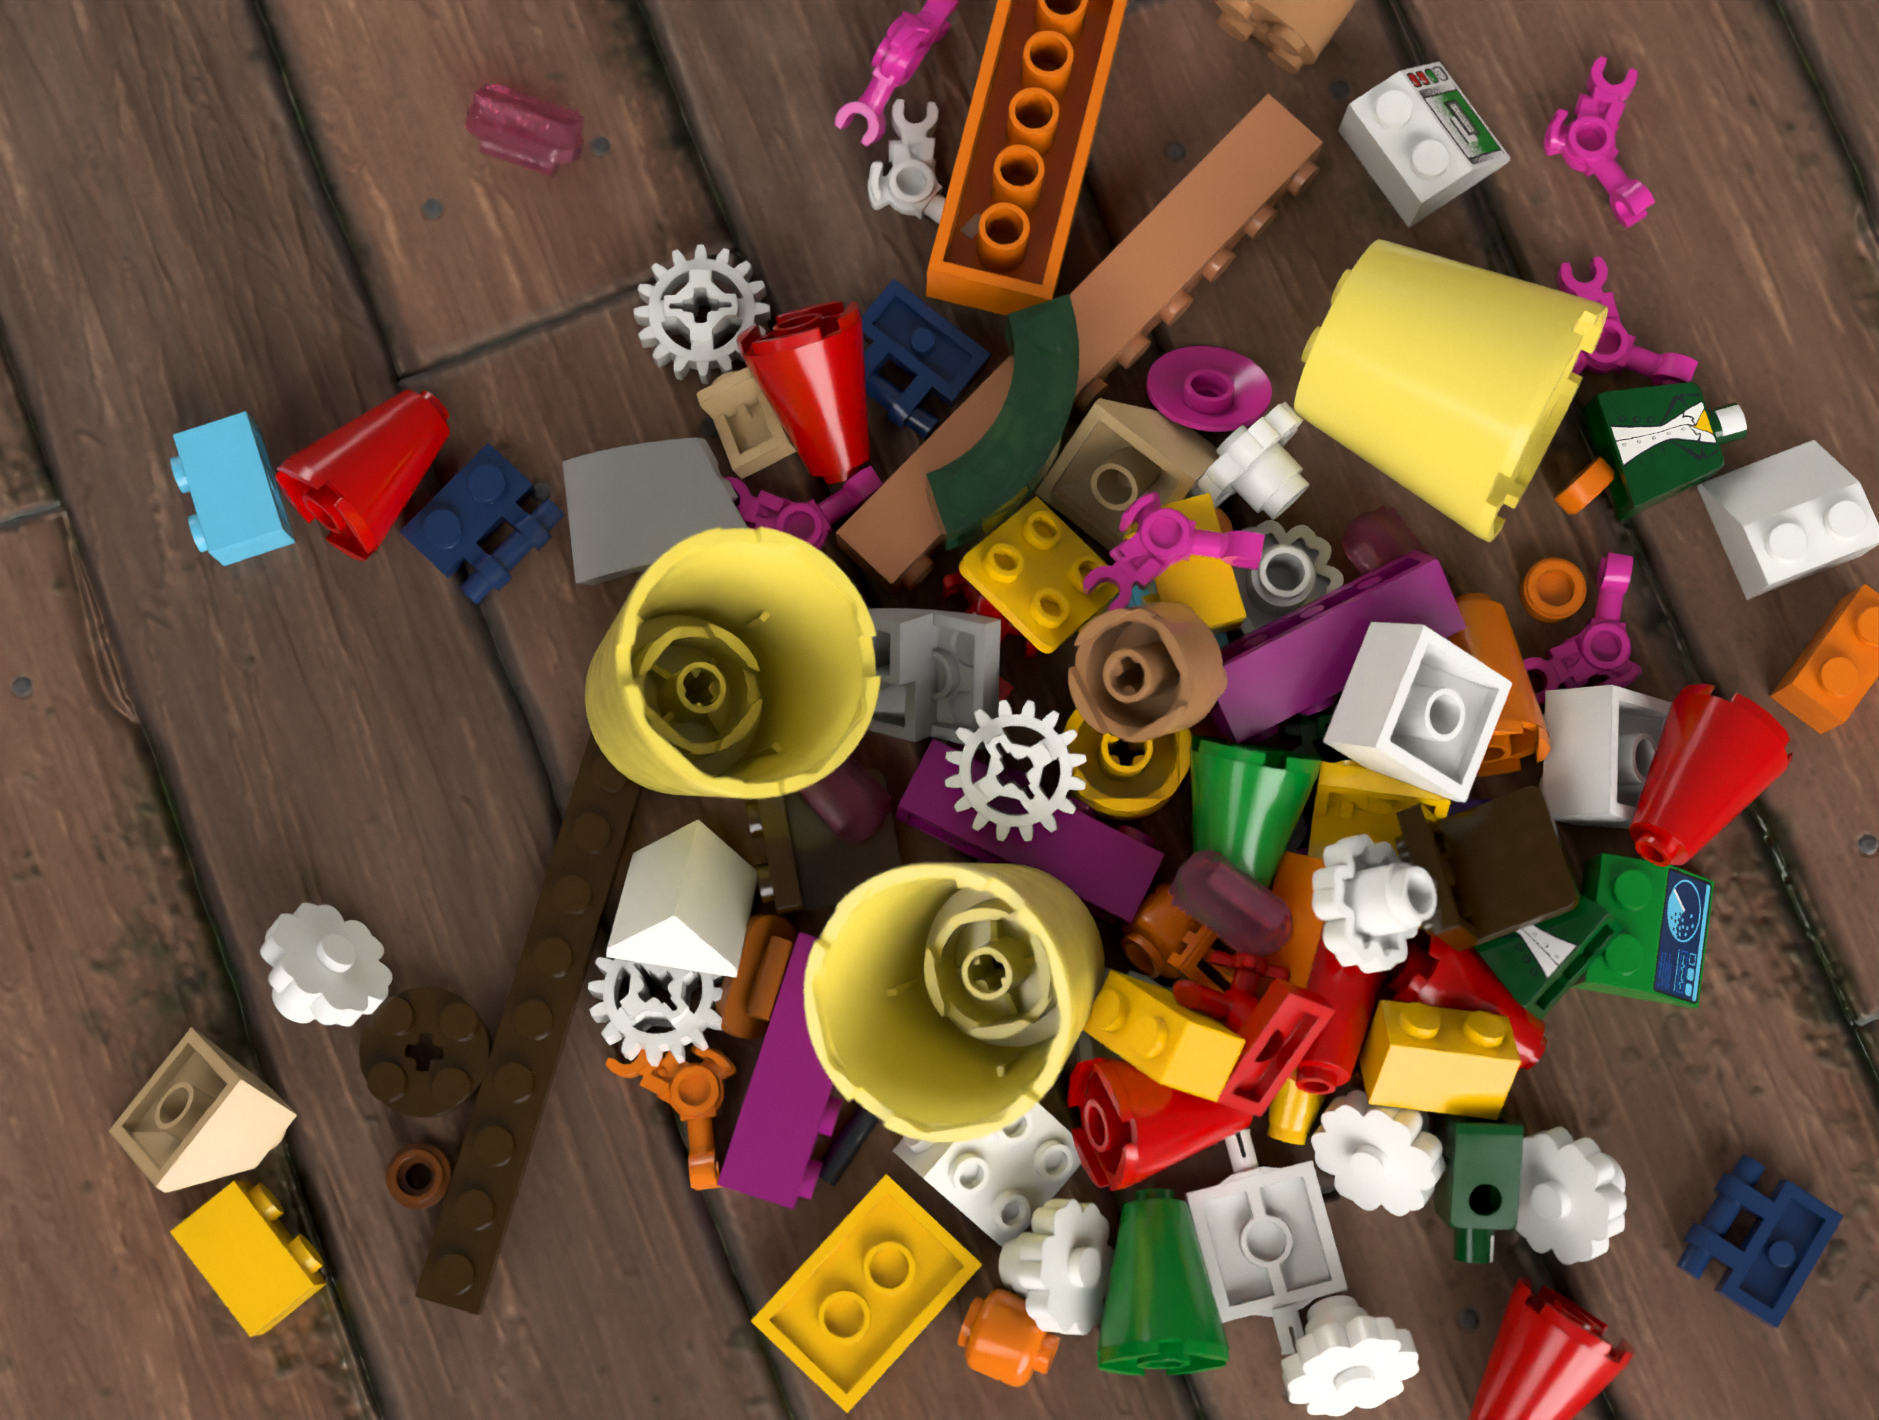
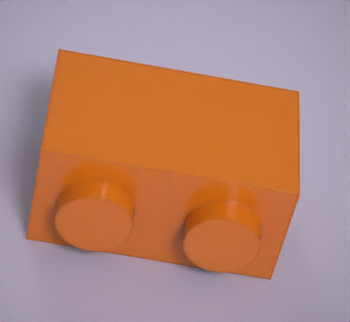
M1863 584L1841 598L1769 696L1819 734H1823L1845 723L1879 676V593L1868 585Z

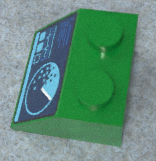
M1601 853L1585 861L1581 895L1602 906L1625 928L1571 988L1694 1009L1698 1008L1714 881L1672 865L1663 867L1652 864L1647 860Z

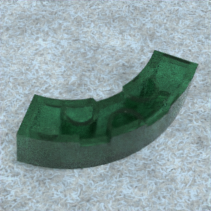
M1069 294L1007 315L1005 337L1010 351L1012 381L999 415L985 435L970 450L944 467L926 474V494L946 551L966 544L985 534L1014 513L1017 506L1032 492L1040 480L1044 479L1057 457L1072 413L1079 373V338L1076 317Z

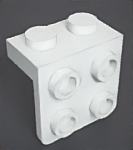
M1038 1102L1010 1125L980 1138L958 1142H932L903 1135V1139L893 1149V1152L1002 1247L1009 1239L1017 1238L1032 1223L1034 1211L1043 1207L1049 1199H1052L1082 1164L1074 1145L1072 1133Z

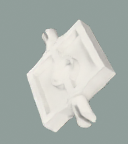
M1246 1129L1237 1133L1243 1157L1236 1134L1225 1139L1234 1174H1230L1217 1185L1184 1193V1196L1189 1206L1222 1323L1250 1315L1273 1317L1282 1350L1281 1354L1289 1355L1295 1353L1289 1327L1296 1351V1341L1305 1336L1298 1310L1304 1308L1318 1297L1345 1291L1348 1288L1313 1160L1282 1168L1259 1167L1250 1135L1251 1131Z

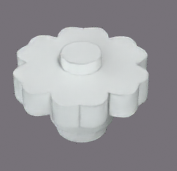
M1284 402L1278 404L1265 417L1257 420L1249 429L1244 425L1240 426L1218 447L1216 453L1220 457L1197 481V486L1192 491V494L1199 496L1210 493L1214 508H1217L1230 495L1237 492L1257 513L1264 510L1272 520L1276 519L1310 486L1300 475L1303 471L1301 465L1283 448L1298 431L1297 427L1303 422V419Z
M1266 520L1257 527L1243 529L1242 531L1255 532L1265 536L1258 570L1232 566L1246 612V618L1240 628L1232 631L1239 633L1240 637L1342 587L1344 581L1342 573L1338 569L1326 565L1332 552L1330 544L1321 537H1316V534L1305 525H1297L1286 533L1278 522Z
M1367 834L1343 838L1336 844L1327 846L1324 850L1325 868L1316 870L1313 874L1314 893L1312 899L1315 914L1325 921L1323 940L1326 947L1332 953H1335L1341 965L1345 967L1358 964L1364 973L1390 970L1397 963L1404 962L1408 954L1406 939L1412 938L1417 934L1418 927L1424 920L1429 919L1433 915L1436 908V890L1430 875L1421 867H1412L1407 863L1401 862L1400 857L1396 856L1395 850L1388 842L1374 844Z
M302 903L293 915L281 914L266 932L265 942L260 949L263 959L274 967L268 975V981L273 987V1003L278 1011L291 1021L309 1023L316 1019L325 1025L337 1023L342 1026H352L362 1014H372L388 996V986L393 977L391 971L379 961L384 954L382 944L375 937L371 936L370 931L362 922L356 920L344 922L341 914L333 906H317L311 903Z
M1353 1090L1346 1096L1335 1098L1321 1115L1322 1123L1312 1135L1311 1143L1316 1151L1315 1162L1321 1170L1335 1175L1334 1186L1336 1191L1343 1197L1353 1200L1355 1204L1367 1211L1375 1210L1382 1204L1390 1213L1396 1216H1403L1410 1210L1415 1211L1423 1208L1434 1192L1435 1184L1446 1168L1444 1158L1442 1157V1144L1440 1140L1428 1133L1429 1118L1426 1111L1368 1104L1367 1095L1359 1090Z
M1558 1126L1548 1131H1539L1524 1137L1518 1220L1515 1229L1526 1238L1534 1251L1545 1253L1553 1250L1558 1260L1565 1265H1570L1577 1261H1589L1604 1254L1609 1248V1238L1622 1232L1625 1227V1217L1623 1214L1627 1203L1624 1195L1625 1176L1620 1165L1613 1157L1601 1152L1594 1140L1589 1137H1583L1574 1141L1570 1133L1563 1127Z
M1049 1199L1043 1207L1034 1211L1032 1216V1232H1024L1017 1238L1009 1239L1001 1250L999 1274L1002 1283L1008 1290L1015 1291L1019 1296L1026 1298L1027 1314L1035 1320L1037 1326L1042 1331L1086 1335L1093 1326L1098 1325L1102 1321L1104 1312L1103 1298H1106L1114 1249L1107 1245L1110 1231L1108 1220L1103 1215H1100V1211L1094 1203L1078 1202L1075 1199Z
M1345 1295L1324 1298L1310 1307L1307 1312L1308 1323L1305 1326V1336L1296 1341L1298 1353L1286 1357L1281 1362L1283 1380L1290 1402L1295 1404L1305 1403L1308 1413L1312 1415L1341 1416L1351 1411L1355 1406L1366 1409L1377 1407L1387 1399L1399 1395L1404 1389L1402 1380L1414 1376L1419 1371L1417 1363L1418 1353L1410 1331L1396 1329L1391 1318L1368 1316V1313L1363 1308L1358 1307L1357 1301L1354 1298Z

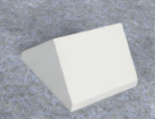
M699 819L634 852L607 946V957L737 977L746 925L751 916L758 885L757 871Z

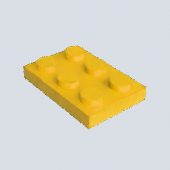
M885 1174L758 1312L751 1322L848 1413L982 1266V1263L894 1180Z

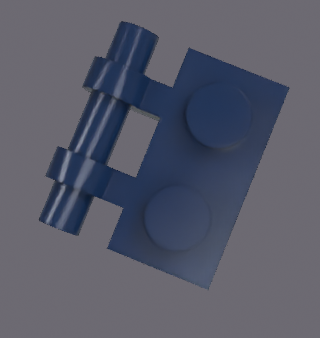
M894 278L862 316L863 339L870 344L864 352L866 394L889 411L887 418L902 430L908 426L926 440L935 431L940 420L922 407L924 402L933 393L952 408L991 361V353ZM888 359L914 378L904 392L879 373Z
M487 443L399 532L447 579L465 562L475 569L474 573L459 589L477 605L493 588L500 591L512 579L509 572L533 548L539 551L552 538L548 532L565 514L548 498L531 515L525 512L520 506L536 491L534 485L495 448ZM506 521L515 531L489 555L480 546Z
M1742 1154L1731 1174L1723 1173L1713 1189L1718 1196L1701 1224L1693 1223L1683 1239L1688 1246L1677 1262L1676 1267L1699 1280L1710 1260H1715L1727 1269L1714 1291L1767 1326L1778 1328L1844 1216L1789 1180H1779L1772 1194L1767 1198L1753 1189L1764 1172L1765 1167L1756 1160ZM1742 1209L1757 1219L1738 1249L1723 1238Z

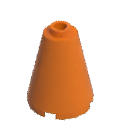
M1483 593L1460 595L1455 598L1466 628L1449 636V641L1512 682L1476 777L1521 770L1520 758L1535 752L1536 763H1539L1551 751L1550 736L1505 607L1496 601H1492L1489 595Z

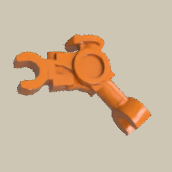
M695 1045L691 1046L690 1052L704 1059L702 1063L690 1064L685 1060V1062L679 1064L671 1051H664L659 1065L651 1066L647 1060L645 1049H641L636 1060L630 1064H622L608 1057L605 1065L611 1072L622 1078L643 1076L639 1085L657 1094V1098L671 1104L680 1115V1120L687 1122L691 1188H695V1190L721 1188L720 1185H717L720 1177V1165L715 1148L713 1119L718 1118V1110L725 1099V1085L723 1081L737 1073V1068L731 1060L722 1052L712 1047L702 1051Z

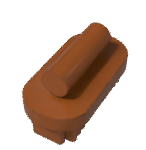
M770 914L750 916L746 925L737 977L725 976L721 983L716 984V988L723 989L721 1000L716 1001L713 1011L722 1018L721 1028L731 1036L743 1039H757L767 1032L797 940L793 926L780 916Z

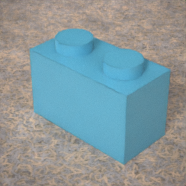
M246 411L173 434L179 455L170 458V463L181 492L183 494L191 493L197 514L188 516V522L193 539L200 552L208 550L217 561L226 566L296 543L261 428Z

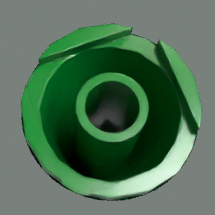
M1192 735L1190 767L1195 896L1208 901L1206 911L1212 914L1244 919L1246 908L1259 909L1262 905L1317 780L1322 760L1312 759V756L1264 745L1231 743L1230 746L1227 745L1228 739Z
M1151 1188L1135 1192V1201L1128 1202L1122 1206L1096 1351L1098 1369L1124 1375H1145L1144 1368L1166 1369V1375L1205 1372L1226 1366V1361L1229 1362L1230 1348L1188 1203L1174 1199V1191L1170 1189Z

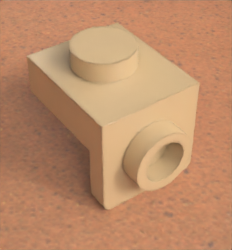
M748 367L719 376L711 386L696 394L700 406L714 421L732 470L741 479L797 452Z

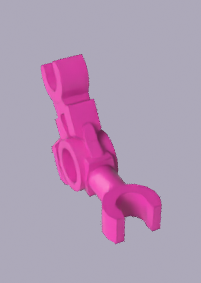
M928 0L918 15L907 11L902 12V15L888 28L886 37L879 45L873 57L872 67L875 70L872 74L874 76L863 96H860L858 101L847 103L840 108L835 118V126L840 129L849 127L854 116L860 113L868 121V130L864 134L861 143L865 146H870L881 140L886 128L883 108L895 87L903 86L910 80L921 64L924 55L930 50L932 43L940 41L948 32L951 24L946 20L957 9L960 3L958 0Z
M1600 56L1594 62L1586 80L1590 96L1580 93L1574 110V114H1576L1575 120L1568 126L1564 125L1569 111L1566 109L1557 110L1544 135V153L1549 156L1562 153L1565 163L1572 169L1583 172L1586 177L1594 174L1609 194V203L1616 219L1627 229L1644 219L1648 215L1645 209L1655 203L1648 188L1639 180H1630L1615 160L1619 153L1615 147V135L1620 126L1618 124L1619 119L1626 106V103L1623 102L1630 96L1638 76L1637 70L1630 68L1621 84L1614 85L1608 83L1602 74L1607 58Z
M1601 256L1593 257L1589 270L1592 281L1588 283L1577 281L1572 275L1570 263H1562L1556 280L1560 291L1593 300L1608 307L1607 318L1595 350L1590 354L1581 349L1572 370L1573 373L1580 375L1584 369H1587L1597 374L1610 372L1620 374L1623 368L1651 378L1655 386L1691 382L1698 361L1678 353L1658 354L1633 344L1636 337L1629 335L1621 324L1613 292L1603 293L1602 287L1607 280L1608 269L1606 262Z
M870 465L852 476L842 486V489L816 504L814 499L809 502H793L763 490L760 491L756 498L751 495L749 488L742 480L735 477H724L729 480L736 494L740 497L737 509L746 525H748V528L755 530L759 527L775 529L799 538L818 550L824 546L828 535L833 532L830 525L852 511L858 510L883 485Z
M1151 492L1135 500L1124 511L1119 530L1127 533L1137 523L1139 526L1136 534L1129 540L1125 539L1109 553L1116 563L1112 566L1095 568L1086 576L1083 583V592L1090 595L1101 583H1112L1118 588L1120 594L1110 604L1107 612L1129 607L1132 598V588L1135 585L1144 591L1170 565L1182 560L1189 561L1190 554L1218 558L1232 566L1258 570L1265 535L1248 531L1220 533L1195 529L1196 521L1189 520L1184 514L1175 509L1161 508L1159 494Z
M1608 552L1606 558H1600L1597 573V590L1599 593L1595 618L1587 620V626L1578 635L1564 640L1563 644L1546 651L1548 661L1539 657H1530L1523 660L1527 672H1536L1542 678L1543 688L1540 693L1535 694L1539 706L1545 703V691L1557 690L1561 683L1565 685L1566 689L1579 688L1589 682L1588 678L1596 675L1606 676L1608 679L1596 686L1615 685L1624 688L1641 674L1642 668L1629 660L1631 641L1625 631L1626 623L1620 622L1623 598L1630 582L1634 556Z

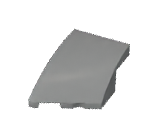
M696 437L647 442L602 450L563 461L576 584L594 586L638 571L645 572L661 555L673 546L707 530L715 528L751 529L747 527L736 508L734 501L738 496L729 480L723 478L720 474L718 461L705 439Z
M868 609L876 632V636L872 637L876 676L881 677L876 707L867 730L911 742L935 737L966 745L955 732L959 727L973 732L980 728L976 722L974 712L982 709L992 720L998 718L1001 619L940 610ZM983 741L978 747L981 750L986 748Z

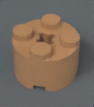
M1357 0L1214 1L1222 11L1216 21L1221 29L1241 42H1246L1252 35L1270 47L1267 55L1276 65L1287 72L1297 74L1303 65L1315 63Z
M1153 602L1110 610L1092 619L1080 631L1074 646H1078L1074 666L1069 667L1068 676L1072 699L1084 720L1102 734L1109 733L1124 739L1123 741L1135 743L1179 732L1194 726L1210 712L1217 698L1224 693L1227 687V674L1223 667L1221 651L1210 628L1195 614L1190 606L1184 603Z

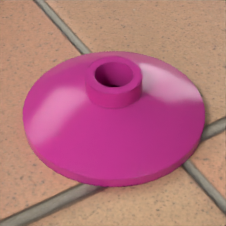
M1212 346L1183 347L1162 355L1150 367L1146 382L1149 399L1163 415L1183 426L1210 432L1233 431L1242 425L1245 427L1252 425L1265 415L1272 397L1270 380L1256 363L1239 353Z

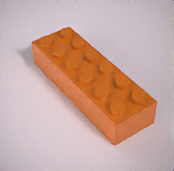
M1129 0L997 1L927 269V297L1041 324L1050 315ZM977 213L981 216L978 232L970 239L960 230Z

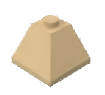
M1099 398L1093 404L1035 493L1111 552L1124 541L1123 535L1131 533V530L1123 533L1119 530L1124 511L1135 500L1151 492L1159 494L1161 505L1193 497L1192 491L1197 486V481L1220 456L1216 453L1218 448L1195 430L1172 421L1160 411Z
M191 1027L110 1128L109 1132L153 1185L167 1193L256 1168L268 1151L275 1148L281 1142L287 1127L297 1114L268 1085L203 1034Z

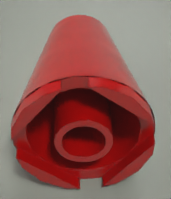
M831 301L775 316L777 325L772 328V331L764 335L761 334L758 324L749 327L737 336L736 342L739 352L809 474L816 477L824 476L825 482L828 484L849 480L861 471L860 465L870 458L863 327L858 303L852 301L844 310L842 301Z
M405 389L284 459L283 463L277 468L279 472L275 474L276 482L287 500L308 524L316 518L331 531L324 538L349 557L363 562L378 550L448 439L450 429L446 421L450 417L449 413L440 400L430 392L423 390L418 394L413 390Z
M1702 683L1687 685L1672 701L1629 827V833L1635 842V849L1645 860L1663 867L1669 864L1683 865L1687 863L1780 777L1791 763L1793 753L1787 754L1785 750L1790 741L1787 731L1771 713L1751 699L1735 692L1732 699L1727 701L1710 695L1716 687L1715 685Z
M1289 916L1280 918L1284 926ZM1323 928L1306 989L1322 995L1336 1011L1289 1076L1291 1080L1296 1082L1295 1085L1298 1089L1311 1094H1329L1336 1090V1086L1349 1082L1389 970L1364 973L1358 964L1344 967L1337 960L1335 953H1332L1326 947L1323 940Z
M1418 929L1414 937L1406 939L1407 958L1404 962L1397 963L1389 970L1371 1023L1380 1000L1403 1003L1416 1002L1434 1007L1473 1012L1485 1011L1496 1015L1509 1016L1521 1060L1517 1071L1521 1068L1528 1070L1539 1061L1547 1046V1038L1543 1036L1545 1031L1544 1020L1535 1017L1514 999L1474 947L1457 952L1434 935V933L1428 935L1424 929Z
M1095 1057L1091 1060L1078 1062L1070 1076L1068 1108L1080 1106L1082 1127L1071 1129L1075 1148L1082 1166L1092 1182L1099 1188L1111 1186L1109 1191L1122 1190L1248 1128L1253 1119V1114L1160 1084L1121 1058Z
M1523 1276L1519 1278L1512 1289L1468 1420H1572L1629 1365L1636 1351L1624 1338L1621 1339L1615 1348L1602 1337L1608 1325L1559 1292L1543 1285L1537 1295L1531 1293V1279Z

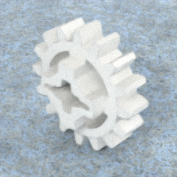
M697 245L695 259L686 261L684 255L677 249L672 251L674 267L667 270L657 263L651 267L657 283L655 286L639 284L637 290L640 299L649 305L634 308V317L637 324L648 326L638 334L643 348L658 345L652 355L656 366L660 368L673 360L676 379L683 380L691 368L697 369L702 384H708L711 369L720 368L722 374L733 371L731 362L738 358L745 363L737 346V336L757 323L770 321L771 311L770 305L757 303L767 295L763 281L748 283L753 274L751 264L748 261L732 268L730 250L723 248L716 260L708 259L704 245ZM714 279L729 285L737 292L740 298H737L736 293L725 294L714 284ZM689 281L676 295H670L678 286ZM710 306L711 312H708L707 322L696 323L694 317H697L699 307ZM759 325L761 334L764 335L766 330ZM664 330H669L670 335H682L691 343V350L676 344ZM729 333H737L728 343L716 349V346Z
M1008 700L999 701L998 718L992 720L984 710L979 709L974 714L980 728L975 732L963 727L957 729L956 735L966 745L963 751L946 752L945 759L960 766L959 774L946 779L945 785L952 788L962 787L965 796L958 800L954 808L959 812L973 807L978 812L972 826L976 831L984 827L988 821L997 824V840L1004 841L1011 827H1019L1020 834L1026 842L1031 841L1033 838V824L1041 822L1051 833L1058 828L1055 817L1052 814L1057 808L1069 814L1074 813L1076 806L1066 797L1069 789L1084 790L1086 781L1073 776L1072 767L1085 763L1087 759L1086 754L1069 753L1067 745L1078 735L1075 729L1061 734L1054 729L1059 718L1058 712L1053 710L1043 720L1035 718V701L1027 700L1022 713L1013 714ZM1023 726L1031 728L1046 738L1033 746L1012 741L1004 727ZM983 741L991 755L987 775L974 783L972 775L973 759L979 745ZM998 743H1001L1007 753L1011 752L1017 760L1023 759L1026 756L1030 758L1034 767L1026 775L1030 782L1028 787L1034 794V797H1031L1026 788H1021L1016 781H1011L1006 785L1001 781L999 773L1005 769L1006 765L1002 758L1004 754L999 748ZM1059 758L1060 780L1054 795L1049 800L1046 792L1040 785L1044 766ZM999 795L1019 799L1028 813H1004L991 807L987 802Z
M597 958L595 964L605 975V979L589 982L588 990L593 997L603 1000V1002L596 1004L589 1010L596 1023L609 1022L601 1033L609 1045L625 1038L621 1049L625 1058L632 1061L641 1049H645L650 1065L658 1066L662 1059V1053L664 1051H671L676 1061L680 1064L685 1062L684 1046L692 1042L702 1051L709 1047L703 1035V1031L707 1027L713 1030H723L721 1028L722 1018L713 1011L716 1001L721 1000L723 989L716 988V984L722 982L725 977L724 975L616 958L613 961L608 958ZM628 974L630 977L629 994L620 1001L622 1006L619 1008V990L623 979ZM645 977H648L655 986L659 984L662 989L669 990L671 994L670 999L677 1009L676 1011H672L665 1002L662 1004L655 997L652 998L649 993L650 988L644 980ZM702 980L701 1001L696 1012L693 1014L689 1009L691 993L700 987L698 982ZM652 1026L673 1028V1031L667 1033H646Z

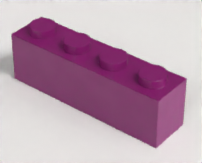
M1413 550L1221 647L1223 667L1227 674V687L1224 693L1217 698L1210 710L1218 732L1236 744L1242 741L1245 744H1253L1274 735L1279 730L1278 723L1298 713L1310 715L1331 706L1336 701L1335 694L1343 691L1371 622L1425 625L1448 641L1449 636L1465 629L1466 625L1438 558Z
M932 739L898 804L897 820L983 863H1012L1042 870L1067 885L1082 900L1093 918L1121 932L1122 926H1130L1165 855L1153 848L1155 841L1150 836L1126 825H1121L1119 830H1116L1096 820L1095 818L1098 813L1089 805L1071 797L1067 798L1076 806L1074 813L1069 814L1057 808L1052 814L1055 817L1058 828L1051 833L1041 822L1033 824L1034 831L1031 841H1024L1019 827H1011L1004 841L997 840V824L988 821L984 827L976 831L972 826L978 812L973 807L959 812L954 808L958 800L965 796L962 787L952 788L945 785L946 779L959 774L960 766L946 760V752L963 751L965 745L950 741L945 745ZM978 751L975 753L972 764L974 783L987 775L989 767L981 763L983 756ZM1006 768L1004 773H999L1000 779L1005 785L1011 781H1016L1021 788H1026L1031 797H1034V794L1028 787L1030 782L1025 773L1013 768ZM999 795L987 802L991 807L1004 813H1028L1019 799Z
M800 932L717 1185L791 1209H796L799 1197L811 1200L823 1162L812 1159V1155L819 1134L832 1136L843 1101L841 1098L832 1096L835 1084L827 1075L817 1056L806 1020L804 1003L805 975L812 947L819 938Z

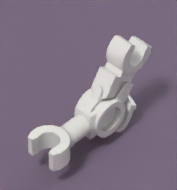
M897 99L892 108L891 124L900 140H889V162H892V169H890L887 176H882V161H875L870 167L868 196L874 210H880L890 204L894 210L904 215H915L920 220L927 215L936 223H940L946 198L942 196V186L938 184L934 173L936 159H933L935 138L930 137L937 128L938 108L935 102H928L926 118L922 122L911 123L904 117V100ZM976 213L960 231L972 239L978 232L981 216Z

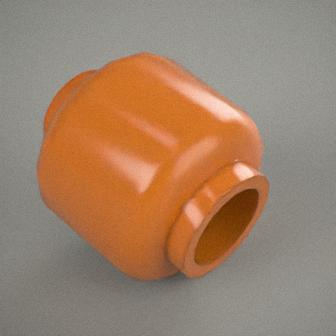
M1163 883L1154 887L1144 896L1130 926H1122L1124 938L1121 940V946L1126 957L1146 976L1152 978L1162 976L1168 979L1181 977L1166 961L1173 952L1181 955L1187 946L1181 940L1188 931L1197 934L1203 926L1197 919L1206 910L1208 901L1196 897L1195 887L1192 886L1184 889L1177 884ZM1217 938L1215 939V941H1214V942L1212 943V945L1210 946L1211 948L1214 947Z
M998 1288L990 1292L985 1299L979 1296L974 1298L961 1327L957 1345L966 1348L965 1361L968 1367L1008 1385L1019 1387L1025 1385L1030 1380L1034 1371L1047 1374L1057 1352L1061 1337L1039 1329L1035 1320L1027 1314L1026 1298Z

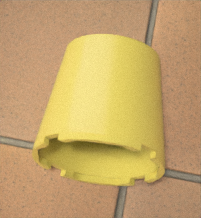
M1377 239L1363 253L1352 270L1346 269L1342 274L1331 298L1332 306L1322 326L1315 328L1306 343L1301 357V361L1306 364L1296 391L1294 411L1313 426L1475 536L1491 542L1501 531L1505 519L1497 516L1498 511L1503 504L1513 509L1516 508L1567 413L1583 379L1582 376L1573 373L1572 370L1581 349L1590 354L1595 350L1607 318L1608 307L1583 297L1383 239Z
M759 527L756 530L715 528L693 535L661 555L644 572L595 652L589 666L585 686V706L590 729L601 751L618 771L635 783L656 792L687 796L767 798L797 791L817 782L841 765L858 745L870 724L877 703L881 677L876 676L875 653L872 637L876 636L873 621L859 592L846 574L821 551L799 538L765 527ZM685 684L690 686V688L693 690V693L689 697V701L685 697Z
M921 863L896 868L868 880L848 894L836 906L838 909L828 921L820 939L814 942L809 956L805 975L804 1003L807 1026L817 1056L827 1075L848 1101L854 1098L869 1112L885 1121L884 1127L896 1133L925 1141L958 1142L980 1138L1001 1130L1028 1112L1045 1095L1054 1083L1088 1020L1093 1003L1101 991L1105 970L1103 945L1096 923L1082 900L1067 885L1054 876L1027 865L1012 863ZM992 958L1002 963L1005 969H995Z

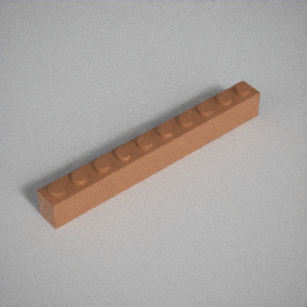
M1268 93L837 530V546L891 597L903 585L909 591L918 586L936 564L930 557L946 541L953 546L962 541L979 521L974 512L990 496L997 502L1006 496L1023 475L1017 468L1033 452L1042 457L1050 451L1066 431L1060 424L1076 408L1085 413L1103 396L1109 387L1103 380L1119 364L1127 370L1145 353L1151 344V341L1146 336L1161 321L1170 326L1187 310L1194 300L1189 292L1204 277L1212 283L1229 267L1236 257V254L1231 249L1246 234L1254 240L1271 224L1278 214V211L1273 206L1288 191L1296 197L1312 182L1320 171L1315 162L1323 142Z

